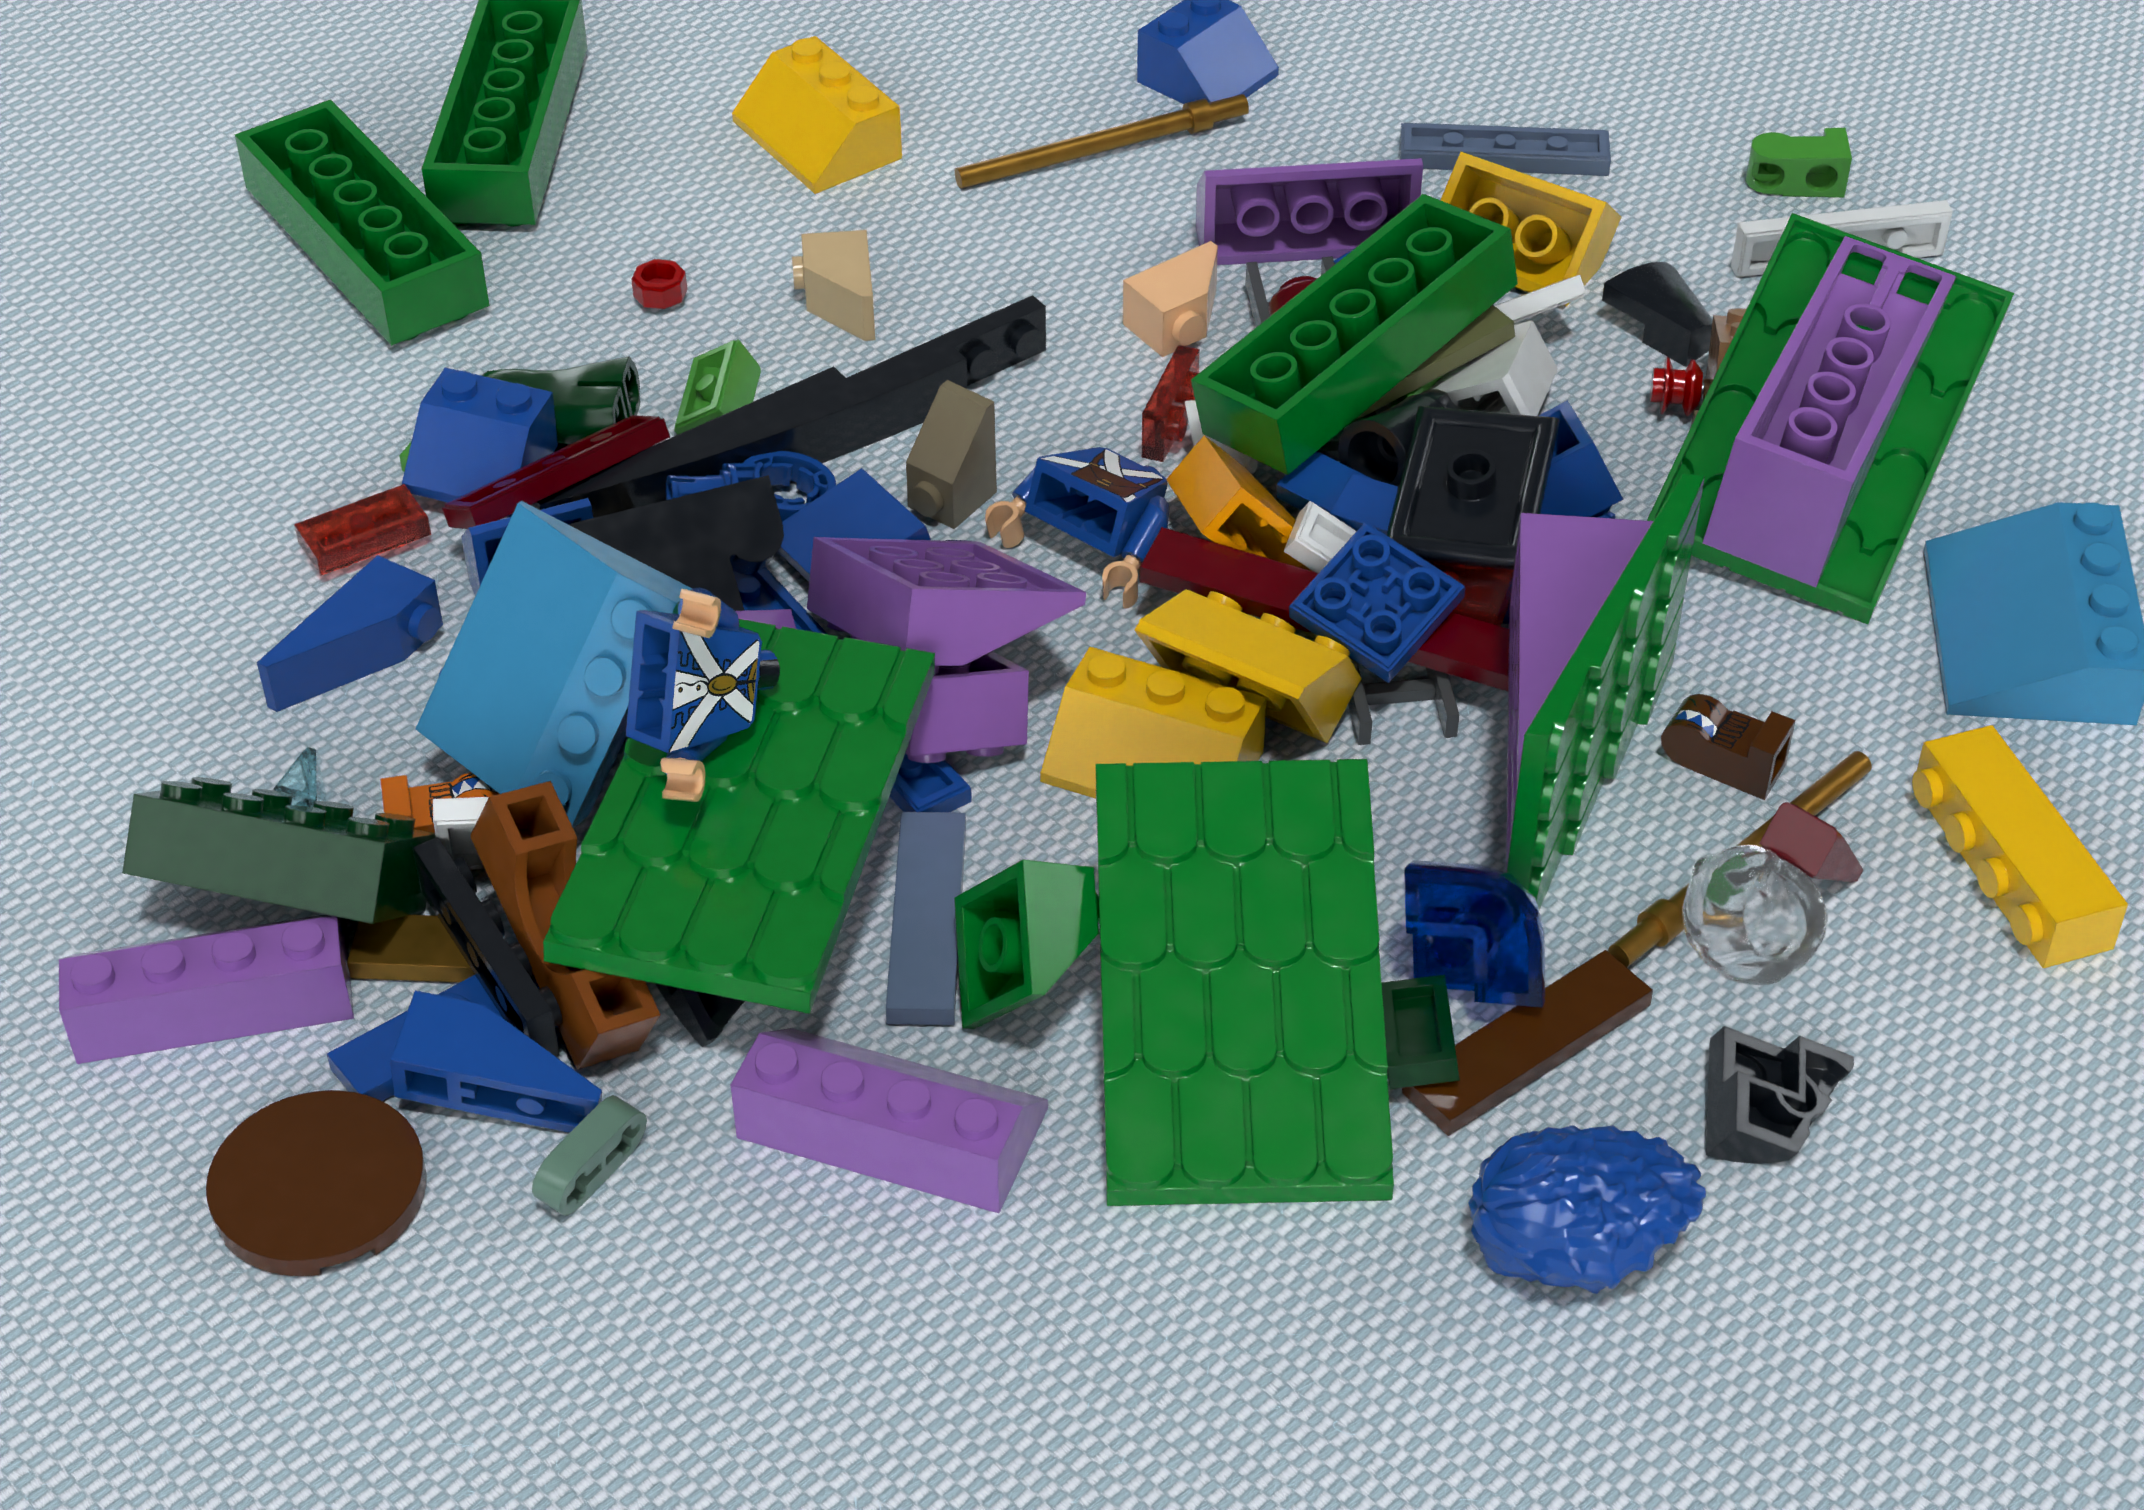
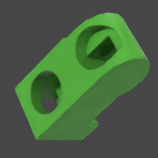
M1824 128L1823 136L1790 137L1776 132L1763 133L1756 136L1751 144L1745 180L1747 185L1753 190L1764 194L1792 197L1845 198L1852 161L1846 128Z

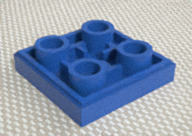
M861 468L782 521L784 538L778 553L809 582L814 537L931 540L926 525Z
M1365 522L1290 604L1289 617L1315 635L1324 636L1340 643L1349 650V657L1389 683L1463 600L1465 586Z

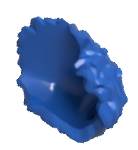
M1574 1125L1561 1129L1548 1127L1540 1131L1525 1132L1511 1137L1480 1164L1479 1178L1472 1186L1473 1195L1468 1202L1471 1209L1470 1216L1473 1220L1471 1232L1479 1244L1480 1251L1483 1253V1258L1488 1268L1496 1274L1507 1277H1520L1530 1283L1539 1280L1540 1283L1549 1286H1578L1591 1293L1598 1294L1606 1286L1609 1289L1615 1288L1621 1279L1634 1270L1646 1272L1653 1268L1655 1253L1664 1244H1675L1681 1231L1685 1232L1690 1222H1695L1699 1219L1703 1210V1199L1706 1197V1189L1696 1183L1701 1177V1172L1697 1166L1684 1162V1157L1669 1147L1667 1141L1660 1137L1647 1139L1637 1131H1621L1614 1125L1592 1127L1583 1130Z

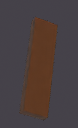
M1604 950L1455 1044L1460 1081L1402 1088V1094L1446 1135L1450 1136L1651 1005L1653 989L1607 950Z

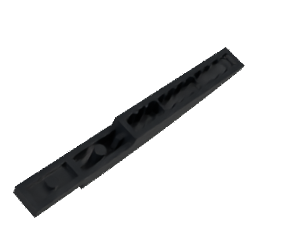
M1031 295L847 378L833 366L628 457L535 502V508L542 510L588 498L592 506L593 518L665 501L668 475H719L723 464L743 463L751 456L777 451L804 454L821 463L856 451L924 423L938 389L945 381L949 380L967 389V386L1046 351V306Z

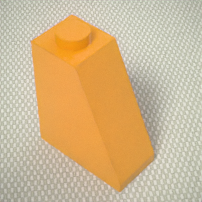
M1204 435L1166 479L1200 532L1215 543L1312 571L1284 552L1296 520L1247 468Z

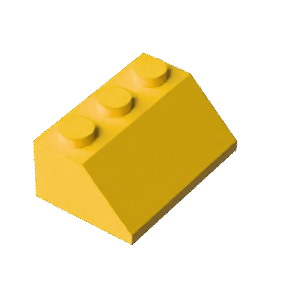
M817 36L799 39L792 45L772 52L732 112L733 122L814 194L902 159L900 106Z
M1461 151L1441 197L1443 202L1511 229L1518 281L1514 288L1527 293L1577 275L1581 276L1585 286L1601 268L1622 218L1605 201Z
M1185 589L1139 620L1134 631L1161 667L1266 697V718L1325 743H1328L1362 679L1349 658V650L1340 643L1319 635L1316 636L1314 642L1296 635V630L1293 626L1271 614L1263 613L1260 619L1241 612L1242 607L1237 602L1218 592L1211 591L1207 597Z
M1089 647L1064 688L1040 772V782L1096 799V764L1126 763V766H1133V763L1194 762V764H1201V762L1259 761L1264 752L1266 697Z

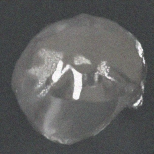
M1756 845L1734 846L1700 857L1694 863L1682 908L1685 935L1696 955L1723 978L1749 985L1777 983L1806 965L1813 958L1825 938L1828 914L1822 894L1813 881L1802 870L1782 860L1773 851Z

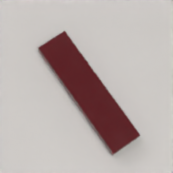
M629 416L450 501L442 508L448 526L451 528L468 529L469 527L500 520L512 514L520 501L531 505L670 438L665 419L659 416Z

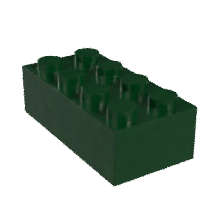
M193 777L191 783L162 781L160 791L133 795L123 874L371 924L423 912L426 909L427 899L422 893L413 847L432 840L436 836L433 832L414 829L416 819L391 813H376L375 819L353 817L354 807L347 804L314 801L313 807L291 805L293 795L289 793L266 789H253L252 795L231 793V782L203 777Z

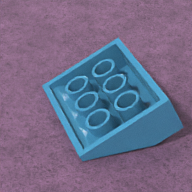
M523 501L518 502L415 730L499 794L551 781L574 828L590 814L626 738L636 611L648 610L679 614L678 605L681 600L679 597L681 589L691 590L692 588Z
M2057 502L1925 541L1924 557L1947 715L2137 725L2144 703V623L2119 505Z

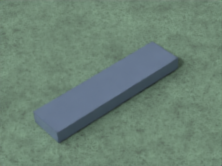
M1401 123L1400 160L1422 158L1423 169L1453 170L1461 151L1521 173L1609 176L1611 155L1609 131Z
M901 812L886 997L887 1024L955 1025L958 949L954 897L960 895L963 891L966 813Z

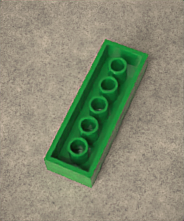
M478 0L421 168L426 197L453 224L489 223L504 224L511 227L536 225L588 48L582 0Z
M331 99L234 134L246 188L391 346L402 341L411 340L419 334L451 321L463 319L473 312L490 306L481 252Z
M1422 194L1191 379L1202 434L1289 475L1518 284L1511 229Z

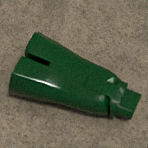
M630 356L567 369H498L487 371L482 375L553 392L557 443L573 444L629 416L637 415L640 408L639 375L635 362L632 361Z

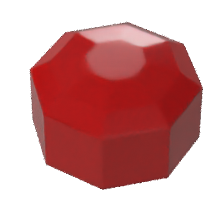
M653 259L636 267L631 279L633 297L643 307L666 309L681 303L687 292L686 271L672 260Z

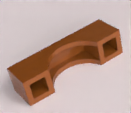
M551 781L490 796L470 837L516 938L529 959L539 988L548 986L558 1002L563 1023L557 1027L577 1070L639 1051L661 1016L645 981L544 962L543 941L550 928L551 915L576 865L578 840Z

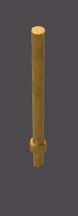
M1244 94L1209 103L1206 99L1185 103L1182 110L958 167L955 168V179L959 188L962 189L1184 130L1194 134L1212 129L1215 122L1248 114V101Z
M1854 751L1790 803L1797 805L1814 816L1817 815L1871 771L1872 764L1870 759L1864 753ZM1773 817L1669 900L1658 899L1641 912L1637 917V925L1609 947L1608 952L1624 966L1628 967L1654 945L1659 947L1665 946L1685 929L1686 919L1768 854V852L1761 849L1762 845L1759 843Z

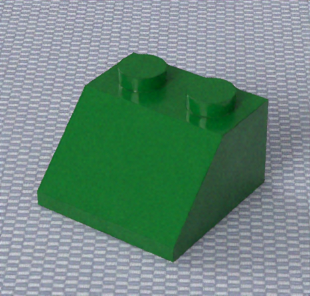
M1023 859L954 897L962 1028L976 1029L1044 996L1099 934V896L1095 891L1094 867Z

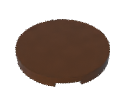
M339 1090L314 1091L274 1102L260 1109L239 1124L220 1145L212 1160L207 1176L206 1196L216 1229L222 1236L227 1248L241 1260L256 1268L275 1274L315 1276L321 1275L322 1268L350 1261L369 1251L377 1255L398 1239L413 1221L421 1206L426 1189L427 1174L419 1138L408 1120L396 1109L379 1099L356 1092Z

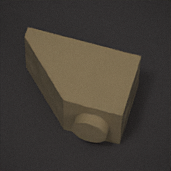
M949 380L940 385L906 461L909 508L955 529L997 493L994 401Z

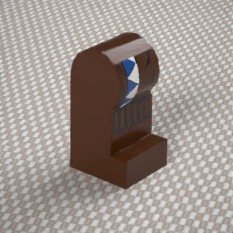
M1694 694L1685 698L1661 735V744L1665 753L1677 764L1765 800L1787 764L1796 720L1771 711L1764 722L1734 710L1732 712L1719 700L1711 696Z

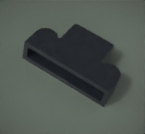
M769 475L568 524L692 589L705 588L734 611L745 610L733 571L748 574L764 569L780 549L784 538L783 523Z

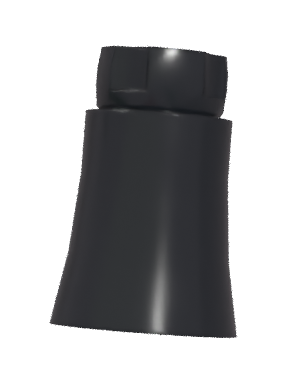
M1429 389L1418 395H1411L1377 415L1349 424L1339 439L1338 454L1340 463L1374 480L1399 486L1418 406L1460 408L1452 402L1448 393L1438 389Z

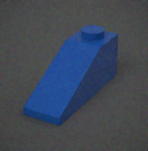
M377 555L257 662L267 707L278 712L405 661L424 642L433 638L438 629L443 626L435 580Z
M415 990L390 1058L394 1097L568 1133L602 1102V1090L484 1004L471 1002L467 998L454 993L436 995Z

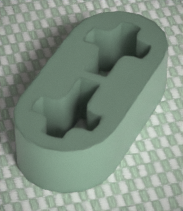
M612 1095L605 1098L544 1159L533 1180L532 1193L534 1197L562 1215L567 1216L574 1213L636 1149L646 1129V1115L617 1096Z

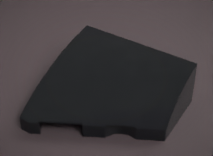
M1723 1026L1710 1038L1706 1155L1740 1163L1762 1164L1789 1161L1799 1152L1809 1137V1127L1812 1122L1823 1115L1831 1103L1832 1099L1829 1096L1838 1082L1853 1069L1854 1056L1802 1036H1798L1787 1047L1782 1048Z

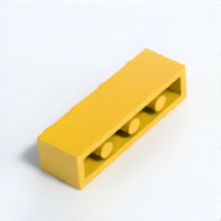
M1989 725L1923 742L1917 771L1913 774L1912 778L1913 791L1918 803L1922 807L1928 808L1945 832L1949 846L1952 850L1961 854L1977 876L1982 892L1988 898H1992L2010 922L2016 939L2022 945L2028 947L2041 967L2047 968L2113 950L2128 903L1994 726Z

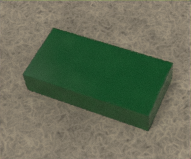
M1445 975L1382 982L1387 1073L1390 1089L1460 1081Z

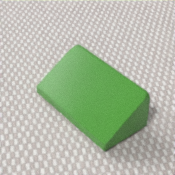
M739 339L730 341L693 358L674 431L678 435L753 402L761 368Z

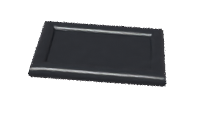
M1418 406L1386 535L1427 562L1514 570L1520 514L1541 513L1560 423L1559 419L1555 417Z

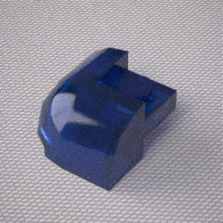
M1416 860L1410 862L1404 869L1406 933L1413 935V977L1445 975L1447 989L1474 991V1002L1543 1007L1545 1003L1544 925L1535 897L1512 874L1484 865Z

